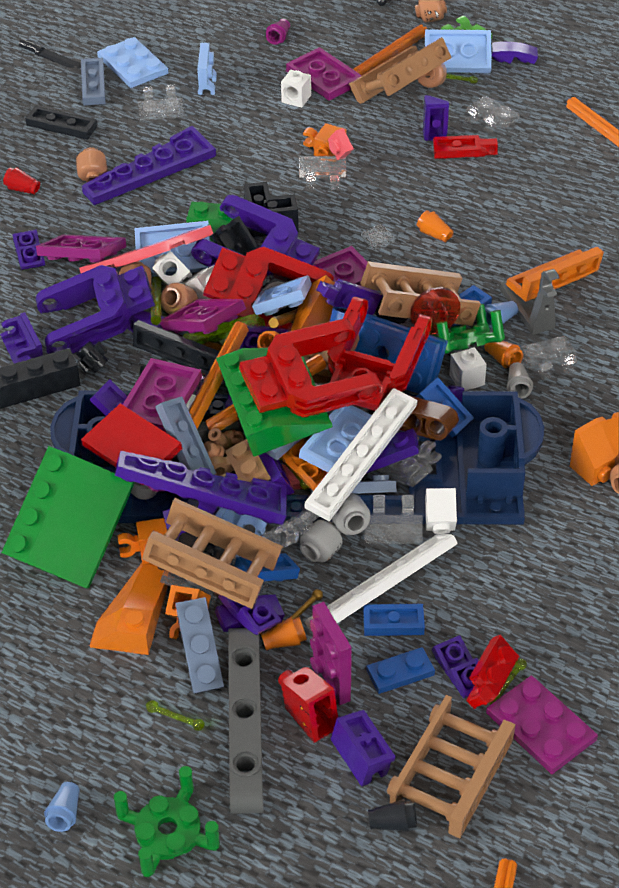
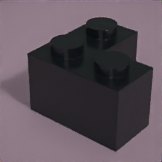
M267 182L243 184L245 200L291 218L297 232H299L298 206L295 194L270 196ZM249 228L252 237L266 236L261 232Z

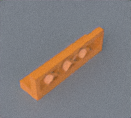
M598 247L582 252L580 249L508 278L506 285L527 302L537 297L543 271L556 270L559 279L552 280V285L554 289H558L599 270L604 252Z

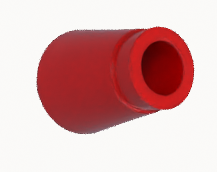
M17 167L9 168L3 179V184L9 190L34 195L41 185L39 181Z

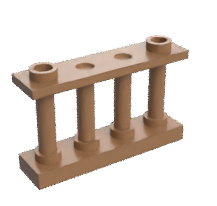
M443 37L419 51L416 45L407 48L352 81L349 85L359 103H364L385 90L387 96H390L452 57Z
M368 261L360 283L363 287L381 291L384 297L378 313L384 316L418 319L412 318L414 309H437V303V307L440 310L455 311H438L437 315L436 310H415L414 317H418L416 314L421 313L427 316L426 311H428V316L432 317V321H447V323L473 326L481 305L479 301L460 298L457 292L463 278L459 273ZM445 303L451 305L449 309H444Z
M174 498L166 523L171 526L165 535L154 530L152 531L142 560L252 609L264 582L263 579L258 578V575L263 567L274 570L283 546ZM182 530L198 537L192 548L176 541ZM209 542L225 549L219 560L203 553ZM236 555L252 561L247 572L230 565Z
M446 695L441 705L436 704L433 707L427 729L399 777L393 776L387 794L390 795V803L401 800L404 797L446 816V820L449 821L448 833L461 838L513 742L516 724L503 720L498 730L493 729L490 731L450 714L452 697ZM446 725L486 742L488 749L485 754L480 753L477 755L437 736L442 727ZM431 748L472 766L475 773L472 778L466 777V779H463L423 760ZM417 772L460 791L461 798L458 803L453 802L450 804L409 785Z

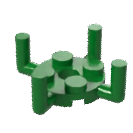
M482 303L476 315L477 325H474L473 328L466 329V325H456L451 327V331H448L447 321L437 323L438 335H435L434 323L432 321L429 335L448 341L444 354L454 350L468 349V345L477 343V346H481L487 343L502 342L505 339L501 310L490 312L493 332H490L485 305Z
M183 766L179 769L181 788L176 798L155 796L151 798L149 803L140 812L129 809L125 792L118 791L114 794L117 818L135 825V836L141 847L138 852L142 875L145 877H150L154 874L160 859H174L177 856L188 853L195 845L211 851L217 850L220 846L218 824L215 821L207 822L205 825L206 834L201 833L198 810L188 803L194 791L192 770L188 766ZM166 822L174 823L177 826L176 830L171 834H163L158 829Z

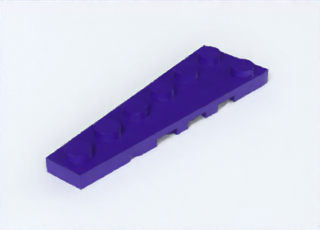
M190 126L170 137V142L164 145L159 143L153 146L150 153L146 155L141 153L135 156V161L129 164L122 163L113 170L107 171L82 185V192L93 205H97L216 157V149L193 126Z
M120 451L115 476L121 477L125 481L137 482L148 485L155 490L175 493L182 498L202 501L212 507L219 506L232 510L239 515L256 517L266 523L283 525L285 521L287 485L257 478H253L251 482L237 479V474L227 472L225 477L213 475L210 469L203 467L194 471L188 470L183 463L165 461L125 451Z

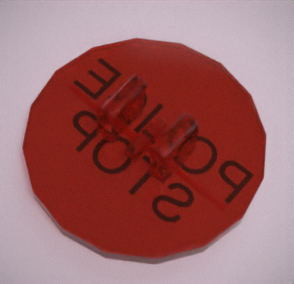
M436 287L426 290L415 299L411 307L410 318L413 325L415 326L419 314L432 317L430 334L438 333V322L447 321L449 329L459 316V299L448 288Z

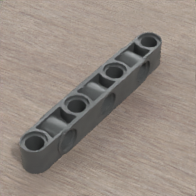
M229 628L230 813H263L259 634L255 635L247 628Z

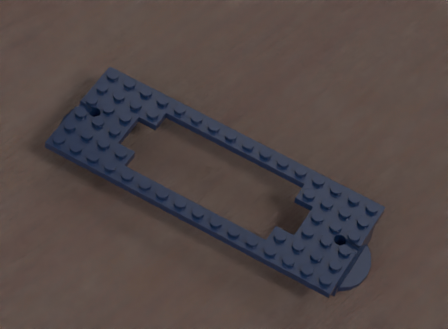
M79 390L78 396L64 403L53 417L50 425L52 445L55 449L115 473L116 467L82 444L81 439L106 416L90 401L98 390ZM123 391L127 396L130 391ZM463 391L462 405L474 417L472 421L454 437L448 434L443 440H434L417 435L418 441H434L436 474H409V495H358L370 510L371 518L369 524H426V489L456 488V524L524 525L523 490L525 465L536 457L543 445L544 424L541 415L532 404L518 397V391ZM215 394L202 421H206L224 410L229 394ZM157 491L156 495L150 499H139L130 493L118 523H136L164 518L163 511L171 508L174 498L185 503L189 499L182 498L178 494L168 491ZM287 495L286 518L283 524H312L317 520L325 519L304 508L305 502L310 495Z

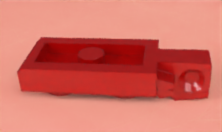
M479 135L434 137V159L497 155V138L482 139L479 138Z
M501 635L495 636L490 640L469 677L474 687L466 701L473 709L494 701L519 658V655Z

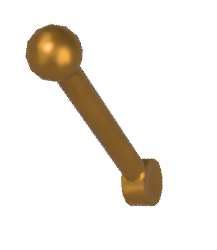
M315 589L312 592V597L291 616L292 619L299 617L315 601L321 600L323 592Z

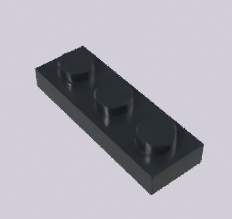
M36 105L25 118L26 126L86 140L89 139L97 128V119Z

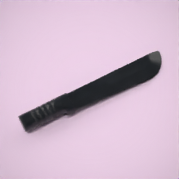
M25 39L19 41L20 47L34 52L35 55L42 56L65 67L81 68L80 62L45 49Z

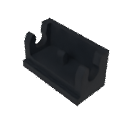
M240 216L231 220L227 225H222L211 235L216 244L244 256L248 252L259 248Z

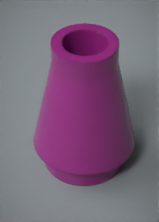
M280 19L278 22L267 27L266 38L269 43L277 45L285 41L290 28L288 20Z

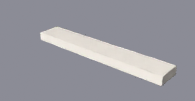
M393 388L306 500L304 508L330 521L416 408L417 400Z
M436 534L329 604L327 607L337 623L457 545L458 543L454 535ZM313 615L305 621L310 630V620L313 619Z

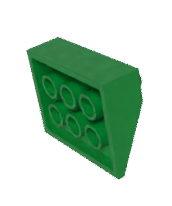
M241 348L216 358L253 457L333 427L327 412L304 418L292 413L288 407L259 413L239 370V366L242 361L266 356L268 348ZM302 356L301 358H302V360H303V362H304V365H305V367H306V369H307V371H308V373H309V375H310V377H311V379H312V385H313V386H316L315 383H314V380H313V378H312V376H311V373H310V371H309V369H308V366H307V364H306V362H305V359H304V357Z
M48 446L1 553L88 589L135 482L125 481L121 477L115 476V473Z

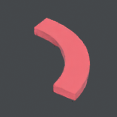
M211 225L196 228L172 238L106 258L101 262L90 263L79 269L83 273L100 265L118 268L170 251V249L177 246L187 245L211 236L213 231Z

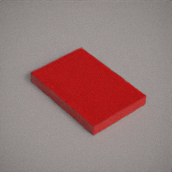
M121 403L81 439L84 447L116 467L120 451L170 461L183 449L180 441Z

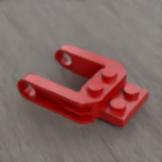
M264 246L248 252L246 256L222 247L204 289L203 296L211 299H243L246 309L237 314L238 318L233 320L234 323L239 321L247 325L269 326V320L276 316H265L264 313L255 315L252 307L262 289L268 271L293 280L309 275L311 283L325 275L334 281V276L323 269ZM290 322L279 327L285 328L290 332L293 323Z
M354 296L343 319L350 321L356 336L354 339L351 338L346 343L333 346L331 350L327 351L328 369L332 374L329 383L367 373L377 374L383 386L381 394L372 400L354 404L376 411L385 396L387 397L393 388L401 392L406 390L429 337L432 317L419 314L415 326H411L396 363L393 364L389 360L351 351L365 321L369 305L368 300Z
M340 319L277 334L272 340L266 356L240 362L239 370L259 413L288 407L292 413L304 418L366 402L381 394L383 386L375 373H367L319 386L312 385V379L301 357L331 350L333 346L344 344L351 338L354 339L356 333L349 320Z

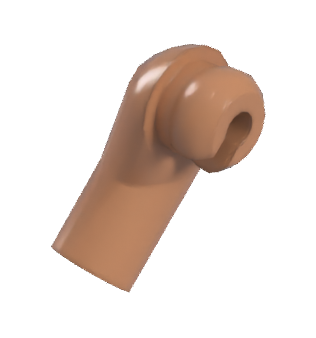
M213 428L208 433V438L215 445L220 444L224 451L245 440L243 432L234 429L222 433L218 428Z
M212 441L204 443L210 459L216 456H224V448L220 444L215 445Z

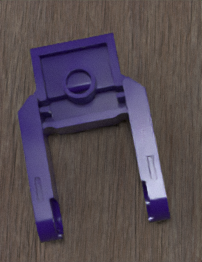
M227 195L220 205V211H223L230 218L234 219L240 216L246 227L268 235L261 247H267L310 265H313L319 256L320 248L297 239L298 232L291 218L235 195ZM200 239L193 246L191 255L199 263L211 267L215 265L223 246L206 239ZM270 271L267 272L268 276H272L274 274Z
M100 265L38 292L36 304L41 314L62 309L67 310L95 297L101 310L98 313L50 332L45 337L47 353L50 354L70 348L73 354L78 352L88 341L96 344L98 341L102 342L121 334L129 326L131 315L155 306L147 273L143 265L120 275L115 268ZM46 299L56 300L55 303L51 305L43 304V302ZM57 341L65 342L61 347L52 346Z

